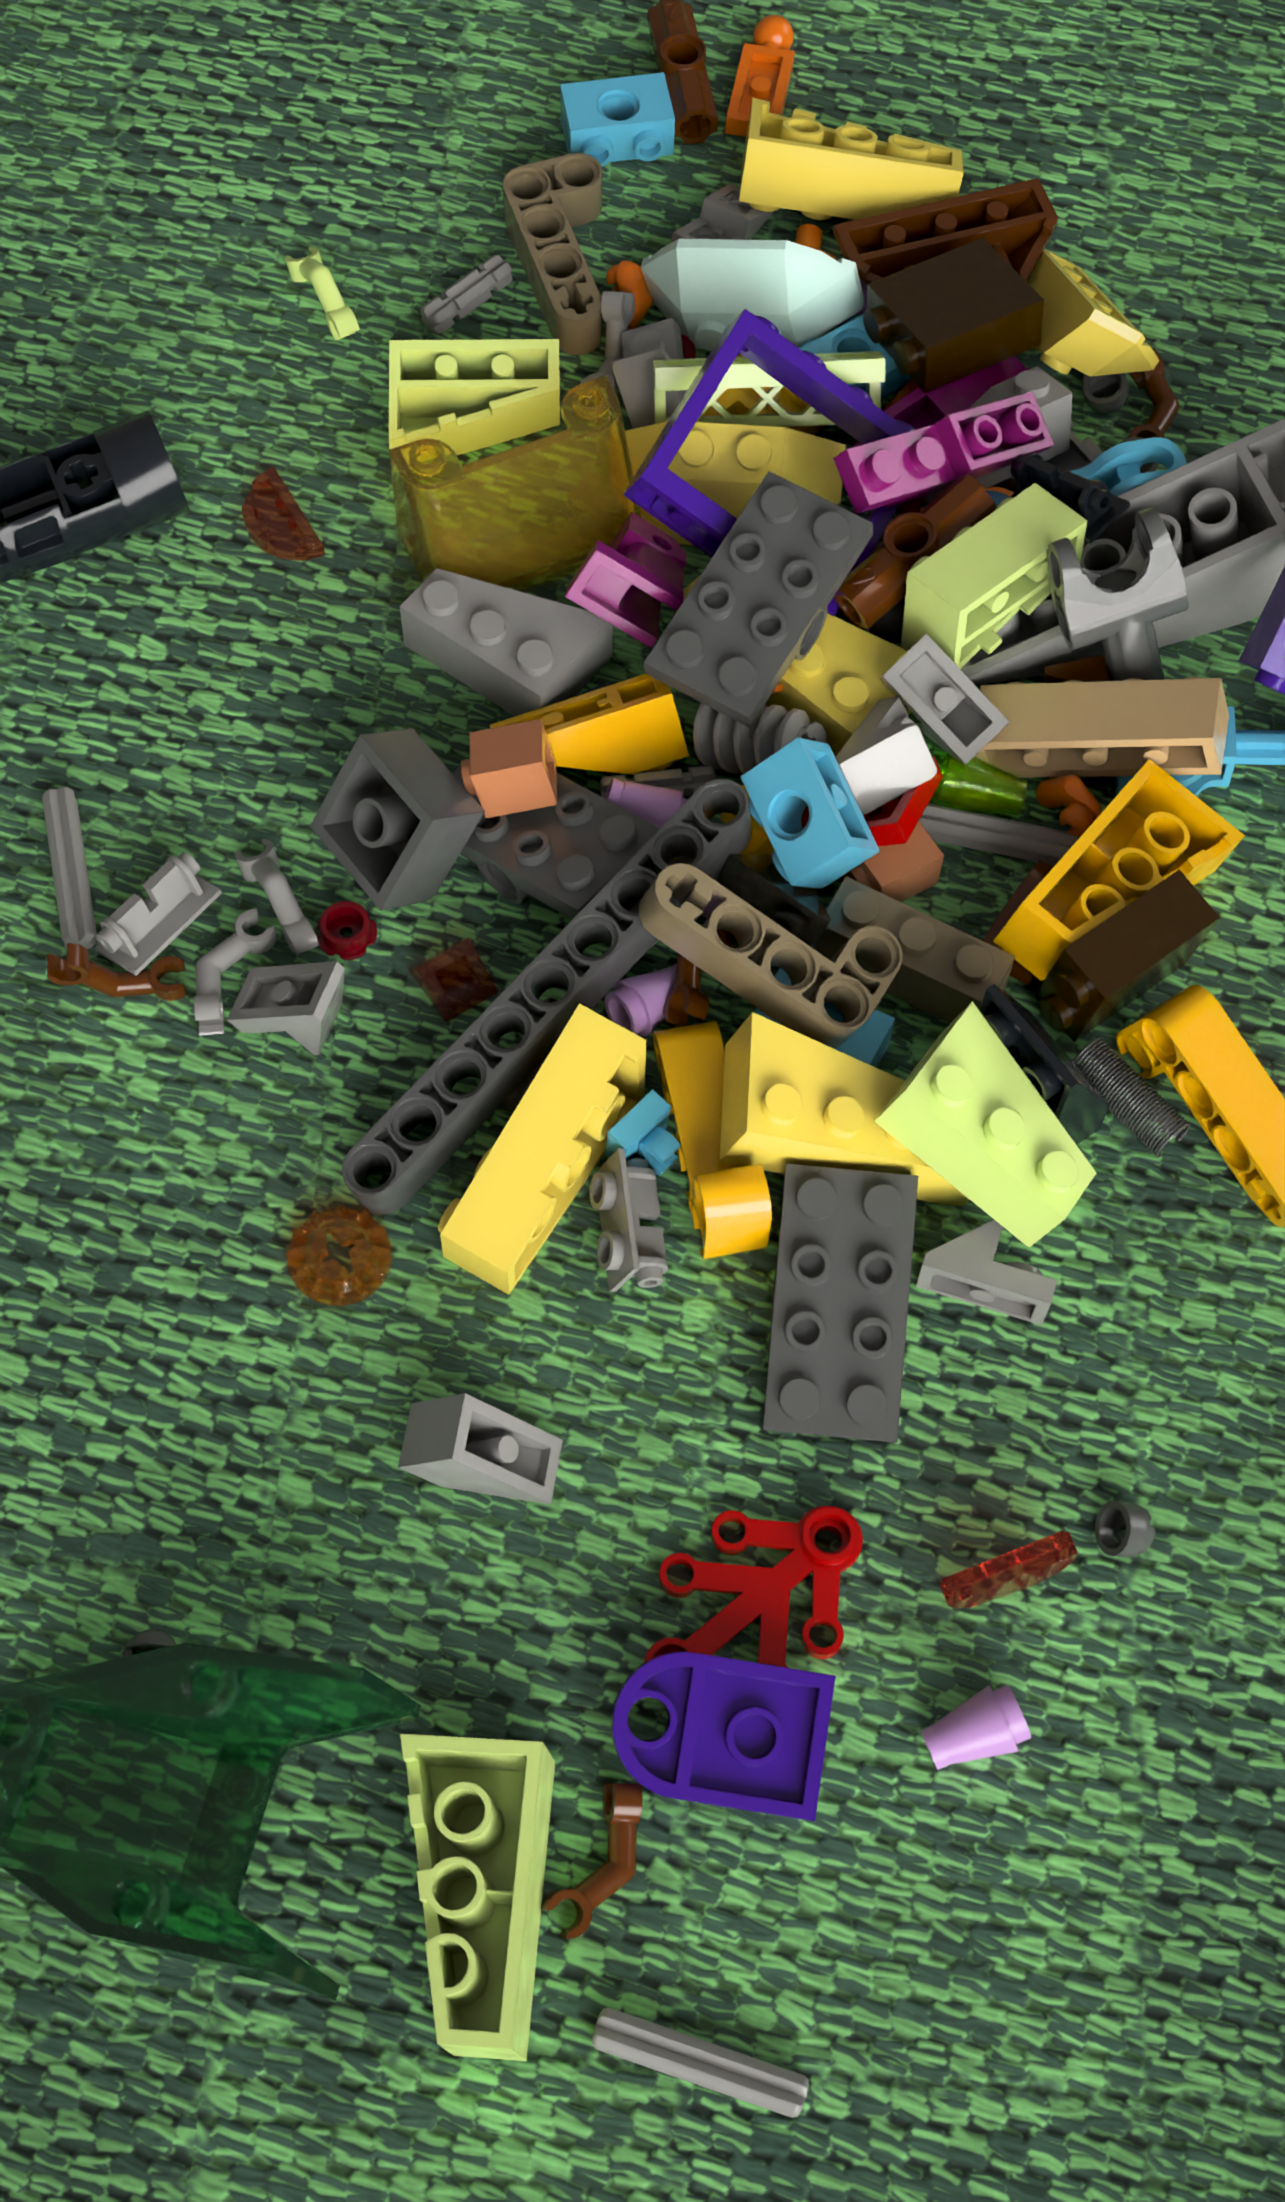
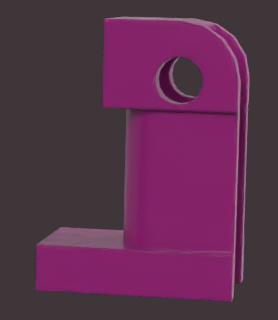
M631 512L609 546L597 540L568 584L565 597L652 648L658 639L661 602L676 611L683 603L686 553L681 545L671 536Z

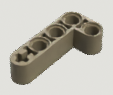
M573 153L511 169L503 180L506 228L553 339H559V349L571 355L588 354L600 345L602 339L601 295L571 227L592 222L601 213V165L597 159L590 155Z
M676 863L667 866L653 881L639 904V918L643 927L651 935L781 1025L831 1048L841 1046L869 1019L898 973L903 961L902 948L898 939L890 931L879 926H867L859 929L829 960L700 869L689 864ZM671 897L677 899L680 902V905L678 907L674 906L669 901ZM700 915L706 918L702 925L695 922ZM717 930H725L731 933L736 938L739 948H731L725 945L720 940ZM855 954L866 957L871 962L874 973L864 970L858 964ZM771 966L783 969L791 980V986L780 983L773 976ZM824 1002L836 1006L841 1011L844 1023L833 1020L827 1014Z

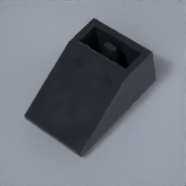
M995 984L988 987L980 1009L981 1014L1075 1144H1079L1100 1130L1110 1104L1027 1008Z

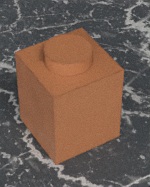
M542 719L469 732L470 758L461 760L462 779L464 787L470 795L478 796L486 818L558 805L556 760Z
M918 821L907 843L878 846L880 852L843 875V880L847 876L895 900L903 902L938 884L944 854L920 821Z

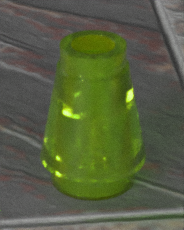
M949 753L946 754L940 767L943 778L934 793L935 800L947 803V807L964 811L1009 813L1013 815L1020 813L1027 793L1028 783L1026 780L1018 779L1016 776L975 756L966 765H963Z

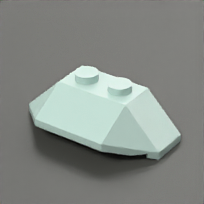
M677 239L661 248L653 256L649 255L643 258L641 270L647 288L653 298V303L666 319L673 317L679 325L681 333L693 342L695 349L712 351L725 329L744 309L755 316H761L771 321L777 327L781 336L799 348L810 339L820 338L862 310L864 305V296L856 262L844 258L836 261L822 251L788 240Z

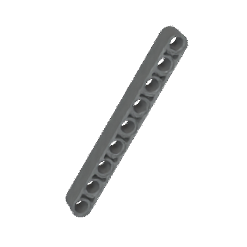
M716 779L701 786L352 1147L344 1158L342 1174L344 1182L363 1209L373 1214L384 1215L393 1213L403 1207L506 1100V1097L548 1056L579 1003L592 1009L653 946L658 939L643 927L639 918V912H629L625 908L632 901L642 899L659 873L669 866L667 865L669 861L678 856H690L695 860L689 865L700 869L715 880L746 848L752 836V822L747 793L739 784L727 779ZM723 812L736 816L732 821L724 824H716L709 821L716 814ZM673 897L669 899L674 906L678 907L680 905L677 899ZM604 943L610 946L609 950L602 956L593 958L582 955L583 951L592 944ZM559 987L568 990L559 1001L546 1003L539 1000L542 993L550 988ZM519 1032L524 1035L521 1042L512 1048L503 1049L495 1046L499 1038L506 1033ZM467 1077L480 1079L477 1088L472 1092L464 1095L452 1093L453 1087L461 1079ZM433 1123L436 1125L434 1132L427 1139L418 1142L407 1140L411 1130L418 1124ZM381 1168L391 1170L390 1177L382 1186L374 1189L363 1187L364 1180L374 1170Z

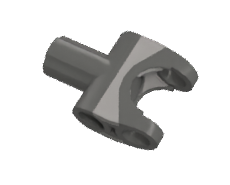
M1153 506L1135 513L1136 528L1132 529V543L1129 551L1118 564L1109 569L1093 571L1080 566L1073 545L1067 537L1050 542L1048 545L1050 591L1064 640L1071 651L1101 641L1111 681H1123L1130 678L1164 680L1165 677L1153 622L1186 611L1189 607L1182 566L1164 522Z

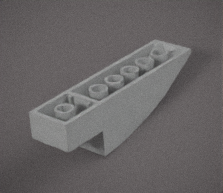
M1285 418L1119 495L1118 497L1129 501L1131 506L1091 544L1084 541L1080 566L1093 571L1109 569L1118 564L1129 551L1132 543V529L1136 528L1135 513L1152 506L1156 509L1170 535L1182 566L1189 607L1186 611L1153 622L1158 648L1260 617L1285 566ZM1050 594L1029 616L1022 610H1019L996 633L1002 638V643L990 655L980 649L960 670L974 685L1044 676V668L1049 665L1096 655H1103L1105 660L1101 641L1073 651L1069 649L1062 635L1052 595Z

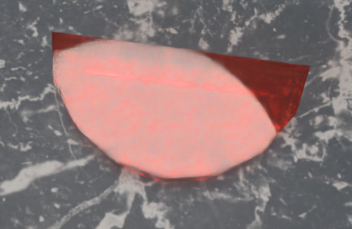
M274 466L257 476L252 482L253 489L246 497L245 505H242L241 510L249 538L262 551L280 559L305 561L324 556L323 544Z
M1060 1531L945 1577L939 1585L948 1606L954 1609L970 1608L1041 1583L1074 1562L1078 1551L1069 1531L1065 1533Z

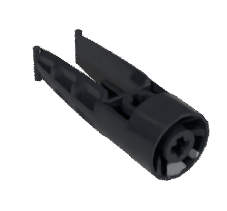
M149 410L95 430L89 435L45 452L31 454L0 467V524L7 522L6 525L0 527V583L62 563L88 550L190 512L174 468Z

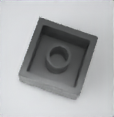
M413 728L359 735L310 827L379 910L382 911L426 902L434 897L485 811Z

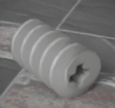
M703 703L699 705L694 720L693 741L695 755L704 766L714 767L715 770L724 769L726 772L739 775L747 773L797 737L826 743V730L823 725L816 721L810 724L809 716L805 710L793 708L788 712L784 706L775 704L768 708L764 705L750 728Z

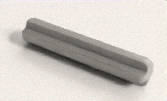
M63 786L58 789H48L42 796L61 937L66 949L67 943L78 944L86 949L95 947L98 941L96 939L97 932L77 799L75 798L74 791L69 787Z
M928 803L919 819L933 841L1035 862L1041 860L1046 864L1054 866L1080 838V836H1073L1067 831Z
M603 2008L597 2019L592 2036V2045L599 2051L791 2118L798 2117L805 2103L809 2088V2080L805 2075L612 2008Z

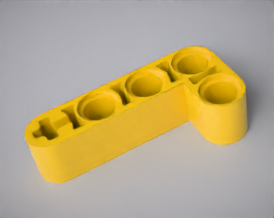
M1191 985L1166 999L1119 1031L1116 1035L1118 1051L1122 1055L1128 1052L1144 1070L1140 1074L1144 1079H1151L1163 1072L1166 1074L1247 1195L1274 1225L1285 1227V1099L1216 998L1204 987Z
M709 1021L653 1031L654 1054L664 1098L671 1106L670 1115L674 1114L676 1134L673 1136L680 1143V1148L677 1150L681 1172L687 1171L690 1191L686 1192L693 1225L694 1229L701 1230L703 1249L699 1250L701 1258L704 1260L767 1248L772 1210L768 1184L762 1165L740 1166L719 1162L725 1049L717 1022Z

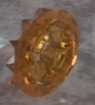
M339 1203L335 1209L322 1213L313 1210L309 1220L300 1228L293 1229V1236L289 1249L286 1252L290 1276L296 1287L305 1296L324 1305L345 1306L366 1299L383 1284L390 1270L392 1250L385 1227H381L366 1209L358 1212L347 1209ZM330 1234L333 1241L337 1240L342 1247L351 1244L356 1245L349 1251L351 1273H348L345 1266H340L335 1259L324 1263L323 1259L329 1255L326 1235Z

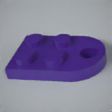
M679 1651L658 1655L637 1667L627 1677L617 1693L611 1715V1734L615 1751L625 1769L636 1781L650 1791L664 1797L815 1821L836 1676L695 1652ZM656 1698L667 1710V1726L664 1732L655 1739H639L629 1729V1710L640 1699Z

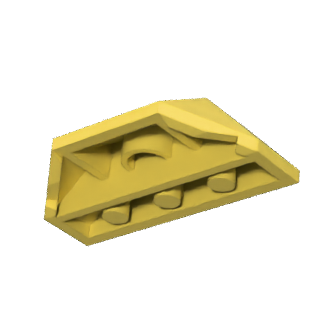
M1044 249L1027 282L1044 299L1040 346L1035 347L1036 350L1042 353L1039 357L1040 360L1065 375H1068L1072 368L1089 377L1154 370L1159 359L1150 345L1144 342L1145 337L1134 327L1081 267Z
M668 421L621 432L616 488L622 495ZM696 422L668 469L737 519L768 471L839 506L842 500L843 481L833 458L845 451L846 445L787 427ZM624 496L644 520L664 531L680 545L694 546Z

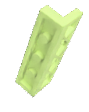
M879 351L815 354L824 362L827 370L846 384L868 383V395L871 397L873 404L881 409V382H885V358ZM745 357L735 358L696 421L776 427L836 425L820 412H814L816 409L810 405L802 412L788 413L773 399L783 385ZM707 358L653 360L655 424L669 421L671 418H666V391L688 390ZM762 387H770V389L766 392ZM729 388H753L761 396L747 414L731 415L717 401L719 396ZM767 403L778 412L758 414ZM710 406H713L721 414L717 416H702Z

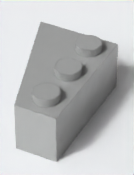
M438 568L400 606L403 641L406 647L514 716L558 703L577 695L613 656V625L592 612Z

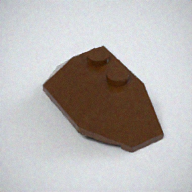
M1039 178L837 224L834 225L833 234L844 258L856 262L859 278L867 284L980 238H984L1028 282L1057 225L1058 216Z

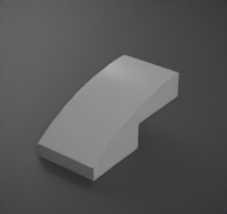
M729 183L704 198L699 218L673 232L670 243L677 239L750 240L773 212L759 211L752 208L748 203L739 202L740 188Z

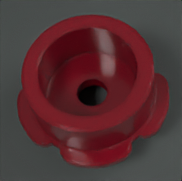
M341 901L332 904L323 912L318 922L320 934H318L317 939L320 949L327 955L334 956L337 954L343 960H354L366 953L368 945L371 946L375 943L378 932L376 923L369 919L367 911L361 905L351 901ZM349 929L352 931V935L343 937L341 932Z

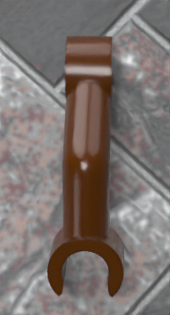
M1154 348L1152 349L1159 359L1155 369L1129 373L1140 390L1145 389L1155 406L1147 422L1133 428L1129 437H1142L1145 439L1152 437L1165 438L1166 431L1179 411V402L1164 378L1165 371L1162 358Z
M717 930L720 940L725 945L736 948L729 941L727 931ZM679 953L677 954L675 987L666 998L663 1014L667 1022L680 1027L687 1025L688 1014L705 1020L709 1010V999L705 993L700 991L701 969Z
M67 943L68 960L47 954V977L50 981L59 985L83 984L110 997L156 994L163 1000L174 1001L186 995L183 984L165 985L160 983V979L165 974L185 970L183 960L178 957L167 956L160 958L150 969L142 970L135 976L129 971L115 972L90 961L89 951L78 944Z
M604 1784L603 1814L608 1825V1861L573 1889H555L549 1892L542 1900L541 1910L550 1911L565 1899H569L576 1907V1920L559 1934V1938L572 1939L582 1935L590 1925L592 1911L629 1882L635 1875L637 1824L641 1818L643 1802L641 1784Z

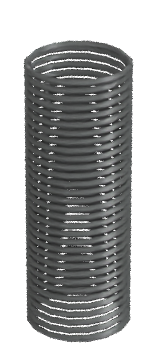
M1096 1038L1091 1041L1072 1060L1087 1079L1094 1084L1099 1093H1102L1108 1103L1110 1102L1109 1111L1117 1119H1120V1122L1131 1130L1140 1142L1145 1144L1156 1157L1162 1156L1160 1151L1173 1136L1177 1137V1141H1180L1189 1131L1190 1123H1187V1120H1184V1117H1181V1114H1178V1111L1173 1109L1167 1103V1100L1161 1098V1095L1153 1087H1150V1084H1147V1081H1144V1078L1139 1076L1136 1070H1133V1067H1130L1119 1054H1116V1051L1110 1045L1108 1046V1043H1105V1040L1102 1038Z

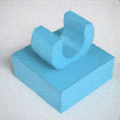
M652 1089L608 1131L605 1155L610 1158L618 1148L624 1149L626 1161L639 1156L640 1159L648 1162L649 1169L654 1170L658 1176H661L678 1159L675 1152L680 1148V1143L665 1130L668 1125L671 1106Z

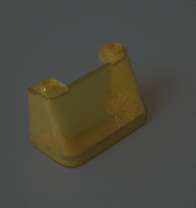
M606 375L575 386L563 397L561 414L567 427L566 430L477 461L461 465L452 448L446 443L435 439L416 440L389 450L398 536L422 583L438 568L524 592L576 573L597 540L609 546L631 512L641 517L640 507L623 495L634 475L620 403Z

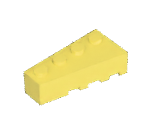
M579 1003L495 1144L480 1160L473 1180L461 1199L455 1198L442 1215L438 1225V1232H440L444 1258L509 1295L605 1154L608 1131L638 1104L644 1096L646 1039Z
M754 1012L748 1016L725 1044L719 1162L740 1166L761 1164L763 1170L781 1174L785 1173L786 1164L917 1175L919 1176L917 1200L963 1206L970 1200L874 1122L905 1080Z

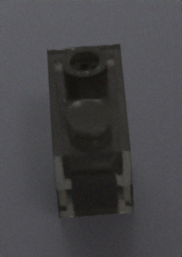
M768 853L730 854L716 880L813 949H816L831 921L815 888L790 885L778 872L772 856Z

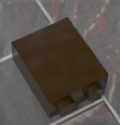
M980 238L867 284V310L863 314V323L871 341L879 343L894 359L898 370L903 375H908L924 393H927L1040 346L1044 299L984 238Z
M1179 869L1062 951L1034 996L1039 1003V1009L1044 1020L1051 1028L1058 1032L1064 1031L1073 1042H1076L1185 965L1220 917Z

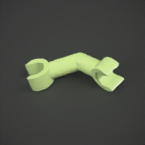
M309 247L310 255L299 259H293L289 255L286 256L285 261L291 280L293 282L309 281L313 285L325 311L327 325L334 339L339 340L360 330L357 319L351 308L345 305L330 270L323 265L319 249Z

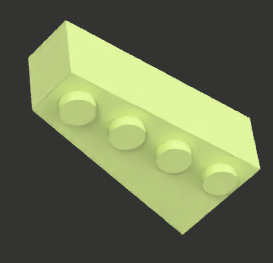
M400 1734L402 1756L406 1763L410 1795H407L410 1822L414 1828L419 1871H416L419 1899L423 1903L427 1941L425 1946L437 2044L453 2056L527 2061L555 1760L545 1744L539 1741Z

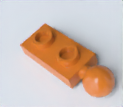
M768 15L762 18L756 24L753 31L754 44L744 43L726 115L725 134L746 137L752 97L769 101V112L783 115L794 67L795 51L790 50L794 40L793 28L788 20L780 15Z

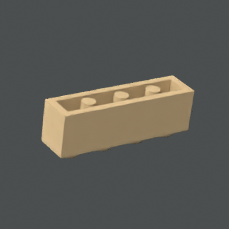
M1187 677L1184 679L1165 680L1130 678L1123 681L1083 682L1069 680L1063 683L1030 684L1009 682L1006 684L981 685L980 691L1010 722L975 755L982 776L991 778L1061 777L1071 774L1078 777L1134 776L1148 759L1152 760L1169 775H1221L1229 712L1221 678Z

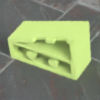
M559 339L389 340V448L393 473L496 445L560 425Z
M1036 483L1014 498L1009 497L1003 500L990 515L972 527L963 528L950 543L930 557L924 556L920 558L908 571L901 648L909 651L927 634L959 669L980 649L990 655L1002 643V638L996 633L1019 610H1022L1029 616L1051 594L1047 553L1050 542L1067 537L1073 545L1079 564L1081 563L1087 520Z
M973 1001L937 1037L874 1121L1027 1247H1031L1066 1219L1096 1175L1094 1168Z

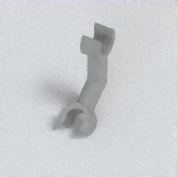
M603 291L601 313L606 323L605 359L598 373L585 377L580 383L585 409L590 406L593 398L600 395H605L609 410L614 408L619 402L612 362L624 358L621 332L628 331V324L632 321L635 309L634 293Z
M262 839L265 850L254 857H245L240 850H237L235 857L243 878L251 882L258 881L265 890L292 953L296 952L299 955L319 946L311 924L303 915L286 877L280 870V862L273 843L270 840Z
M257 909L243 912L235 922V933L200 957L196 963L194 1013L195 1021L199 1020V1036L224 1034L221 973L248 953L261 954L267 952L276 943L277 934L275 926H271L257 936L246 934L248 929L259 922Z

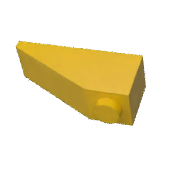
M648 674L621 681L490 725V728L542 719L556 760V767L633 775L642 771L664 770L670 767L676 760L689 756L672 692L667 684Z

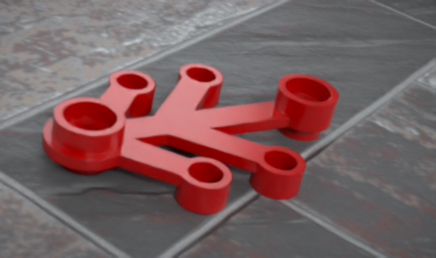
M835 1506L816 1507L808 1511L798 1523L750 1519L739 1511L728 1510L720 1513L715 1518L711 1529L712 1543L720 1552L727 1555H736L746 1550L747 1545L792 1552L773 1568L696 1561L692 1556L685 1553L669 1555L660 1566L659 1583L662 1589L672 1597L684 1598L695 1591L739 1594V1596L686 1640L670 1637L657 1641L648 1650L644 1662L661 1654L679 1651L714 1655L761 1616L757 1663L788 1668L786 1665L790 1591L811 1573L812 1617L803 1626L801 1633L802 1646L810 1656L817 1659L831 1658L840 1650L844 1639L843 1627L838 1621L840 1573L853 1566L857 1561L863 1545V1536L856 1519L844 1509ZM727 1522H735L743 1528L745 1536L737 1543H728L720 1537L719 1528ZM826 1530L836 1533L840 1538L841 1546L833 1552L821 1550L815 1542V1537L818 1533ZM677 1564L687 1566L693 1574L691 1582L685 1586L673 1585L669 1582L666 1575L670 1567ZM817 1625L828 1626L835 1634V1642L826 1648L817 1647L810 1639V1630Z

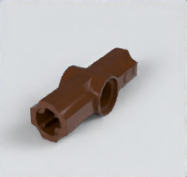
M660 0L658 4L648 9L647 22L658 71L665 74L675 116L674 137L681 138L686 145L704 143L705 139L710 134L717 132L718 116L705 66L706 46L698 36L691 5L685 4L681 0Z
M968 475L965 478L960 476L919 513L910 512L893 519L885 528L883 535L884 544L847 575L833 597L834 602L839 606L846 618L860 629L863 627L866 629L870 628L905 597L906 577L911 567L924 556L930 557L950 543L963 528L974 526L994 512L997 508L995 501L986 492L984 486L972 476Z

